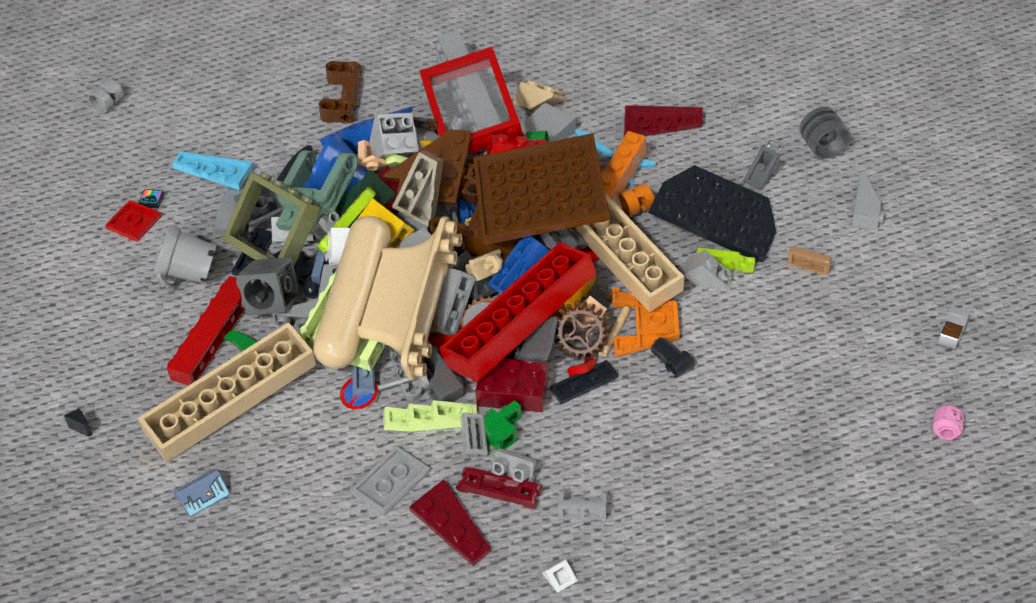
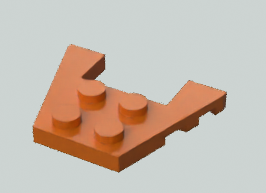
M612 288L613 308L635 307L637 335L614 336L615 357L651 348L655 340L660 337L666 338L669 342L679 340L677 301L668 300L649 312L631 292H620L619 288Z

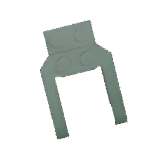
M301 151L298 154L283 183L286 184L285 188L288 189L290 187L299 191V196L305 195L312 198V203L320 207L310 232L313 231L322 214L327 216L335 211L357 169L358 162L355 154L341 153L338 156L320 190L304 188L316 162V153L314 151ZM307 156H308V158H309L308 165L306 164V158H307ZM347 159H348V162H349L348 167H346V160H347ZM277 194L284 210L276 226L280 230H290L300 207Z

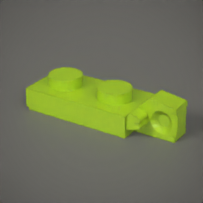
M697 248V254L705 250L730 271L733 269L741 270L743 273H753L755 258L744 257L739 255L740 252Z

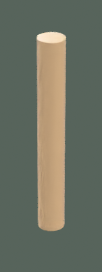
M624 306L610 331V337L606 338L608 344L606 346L603 345V351L599 352L600 356L607 357L614 344V336H618L631 311L629 307Z

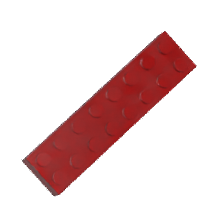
M559 242L439 348L447 368L477 383L596 275L590 254Z

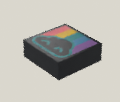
M144 189L138 203L149 208L159 209L164 197V191Z

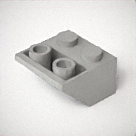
M412 113L375 115L370 136L372 155L381 159L394 154L409 158L419 151Z

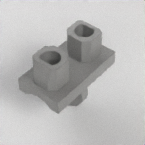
M499 448L496 451L492 472L499 476L503 474L512 477L514 481L520 483L524 480L533 482L537 460L526 457V454L523 452L515 454Z

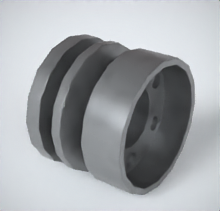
M830 107L814 109L802 119L799 126L801 136L816 158L821 160L839 156L848 148L851 142V133L835 110Z

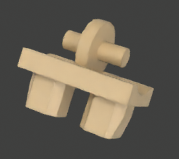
M500 249L469 260V264L465 266L467 273L476 277L475 281L499 272L503 264V259L500 257Z

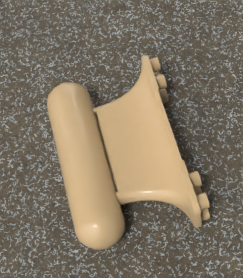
M368 215L354 221L349 229L314 340V355L316 359L324 366L332 369L344 368L351 364L356 357L361 338L384 343L400 354L402 368L409 380L415 381L418 376L425 377L427 365L422 362L424 357L430 358L432 354V345L427 343L444 277L447 275L449 264L457 263V252L453 251L454 246L460 247L462 245V234H456L458 229L457 222L451 221L449 217H441L435 232L426 241L409 247L389 248L391 231L381 218Z

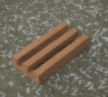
M791 246L787 264L827 276L830 271L832 257Z

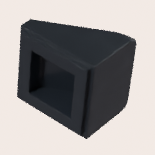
M78 408L64 415L70 429L88 437L92 436L89 424L81 409Z

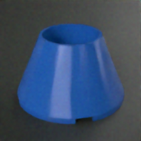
M333 132V135L331 134L304 188L320 190L338 156L341 153L355 154L337 133ZM348 159L346 160V167L349 164ZM357 164V169L339 201L337 209H348L353 204L354 191L364 184L369 173L366 167Z

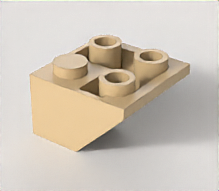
M528 80L527 83L520 81L513 103L536 111L544 103L552 106L566 101L567 97L561 95L562 91Z

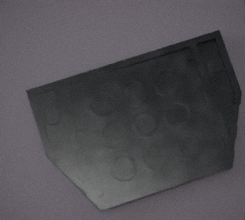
M696 165L664 181L648 212L734 252H740L743 256L753 257L755 261L762 263L776 234L768 197Z

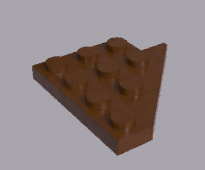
M451 129L385 173L383 176L385 181L399 182L396 198L418 153L427 150L443 159L437 205L457 207L472 138L471 131Z

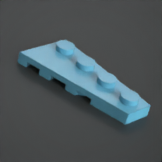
M182 151L178 153L172 162L174 169L240 190L253 170V162Z

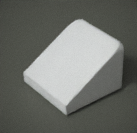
M566 559L542 572L557 593L578 581Z

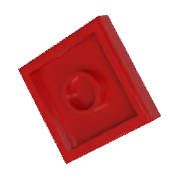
M129 200L105 224L107 230L138 242L162 217V214L159 211Z

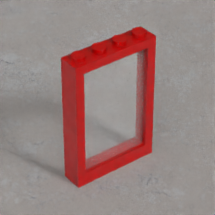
M492 46L419 70L433 117L436 120L435 124L439 136H442L451 129L471 131L472 138L468 155L488 149L491 134H505L508 137L515 138L518 136L524 137Z

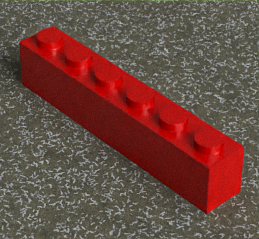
M228 276L226 281L221 284L218 293L210 300L209 306L200 315L194 328H191L185 341L180 344L173 359L169 360L166 368L170 380L185 385H191L197 381L225 340L223 337L231 331L245 310L242 306V296L236 284V277Z

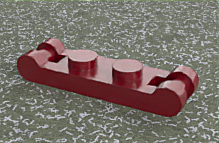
M471 467L463 469L461 473L462 480H459L456 486V490L460 492H470L507 501L533 510L538 502L537 496L541 495L543 489L541 485L524 480L520 483L514 481L509 476H499L492 472ZM523 491H524V492H528L529 494H528V495H525V494H522V492H523Z

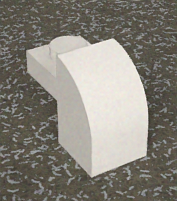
M331 228L329 230L328 250L325 253V262H329V266H338L350 228Z

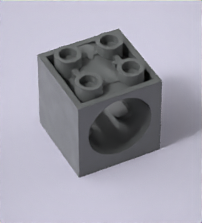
M291 257L253 260L236 276V284L242 296V306L245 308L247 316L286 312L301 296ZM261 280L267 282L272 287L274 293L267 290Z

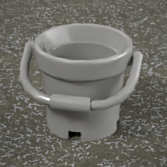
M170 224L160 249L154 276H157L162 285L167 289H175L179 286L182 279L205 284L217 245L181 232L177 225ZM171 276L175 277L176 280L173 284H169L164 278Z

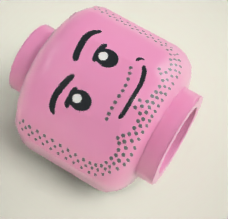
M946 405L939 407L934 412L933 431L940 438L952 440L962 434L964 414L959 408Z

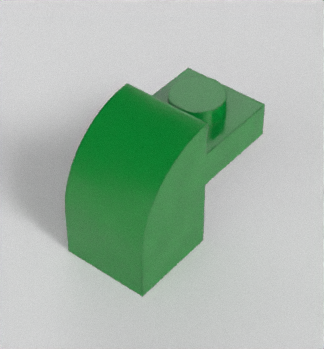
M515 400L509 405L502 407L498 413L491 408L485 415L486 439L496 450L499 448L506 450L517 441V430L513 424L521 418V405Z

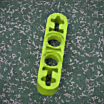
M368 186L332 228H347L376 193ZM328 232L316 246L323 253L328 250Z

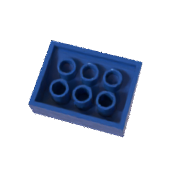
M410 106L387 114L411 113L413 109ZM375 117L354 123L335 133L357 154L358 142L362 140L370 142ZM331 134L320 138L322 147H324Z

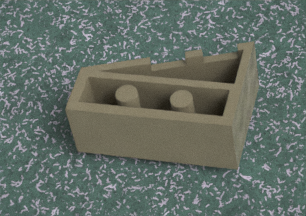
M427 150L420 151L392 207L429 227L430 221L436 217L443 159Z

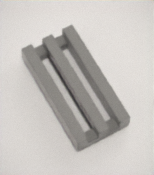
M462 413L460 418L464 457L473 455V457H478V455L487 457L488 449L484 414ZM468 419H469V422H470V433H471L472 449H470L469 430H468ZM475 419H478L481 449L477 447Z

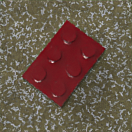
M503 358L477 382L475 389L477 406L502 408L515 400L521 405L522 411L543 412L549 381L548 362Z

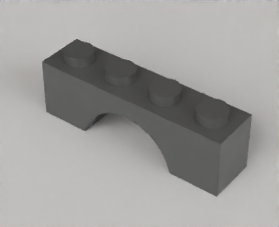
M432 345L431 357L423 358L433 374L432 379L429 381L428 395L432 400L455 402L462 398L463 381L460 377H456L451 369L447 368L437 347Z

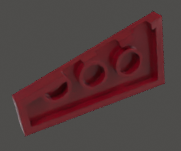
M625 105L624 136L628 131L643 136H651L702 127L703 107Z
M444 479L409 506V510L473 567L491 552L490 546Z

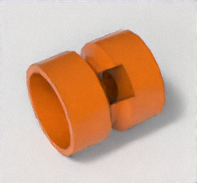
M645 183L633 187L632 190L629 189L618 193L622 210L628 217L639 214L640 211L649 210L654 201L653 193Z

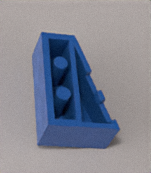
M531 236L522 237L503 262L501 270L495 273L487 285L501 294L550 250Z

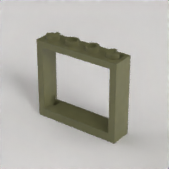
M262 171L260 174L251 172L222 240L255 260L276 258L241 237L264 186L300 207L278 258L291 257L293 266H295L320 207L312 203V198L305 195L301 197L299 196V191L290 187L288 189L285 188V183L276 179L274 181L271 180V175Z

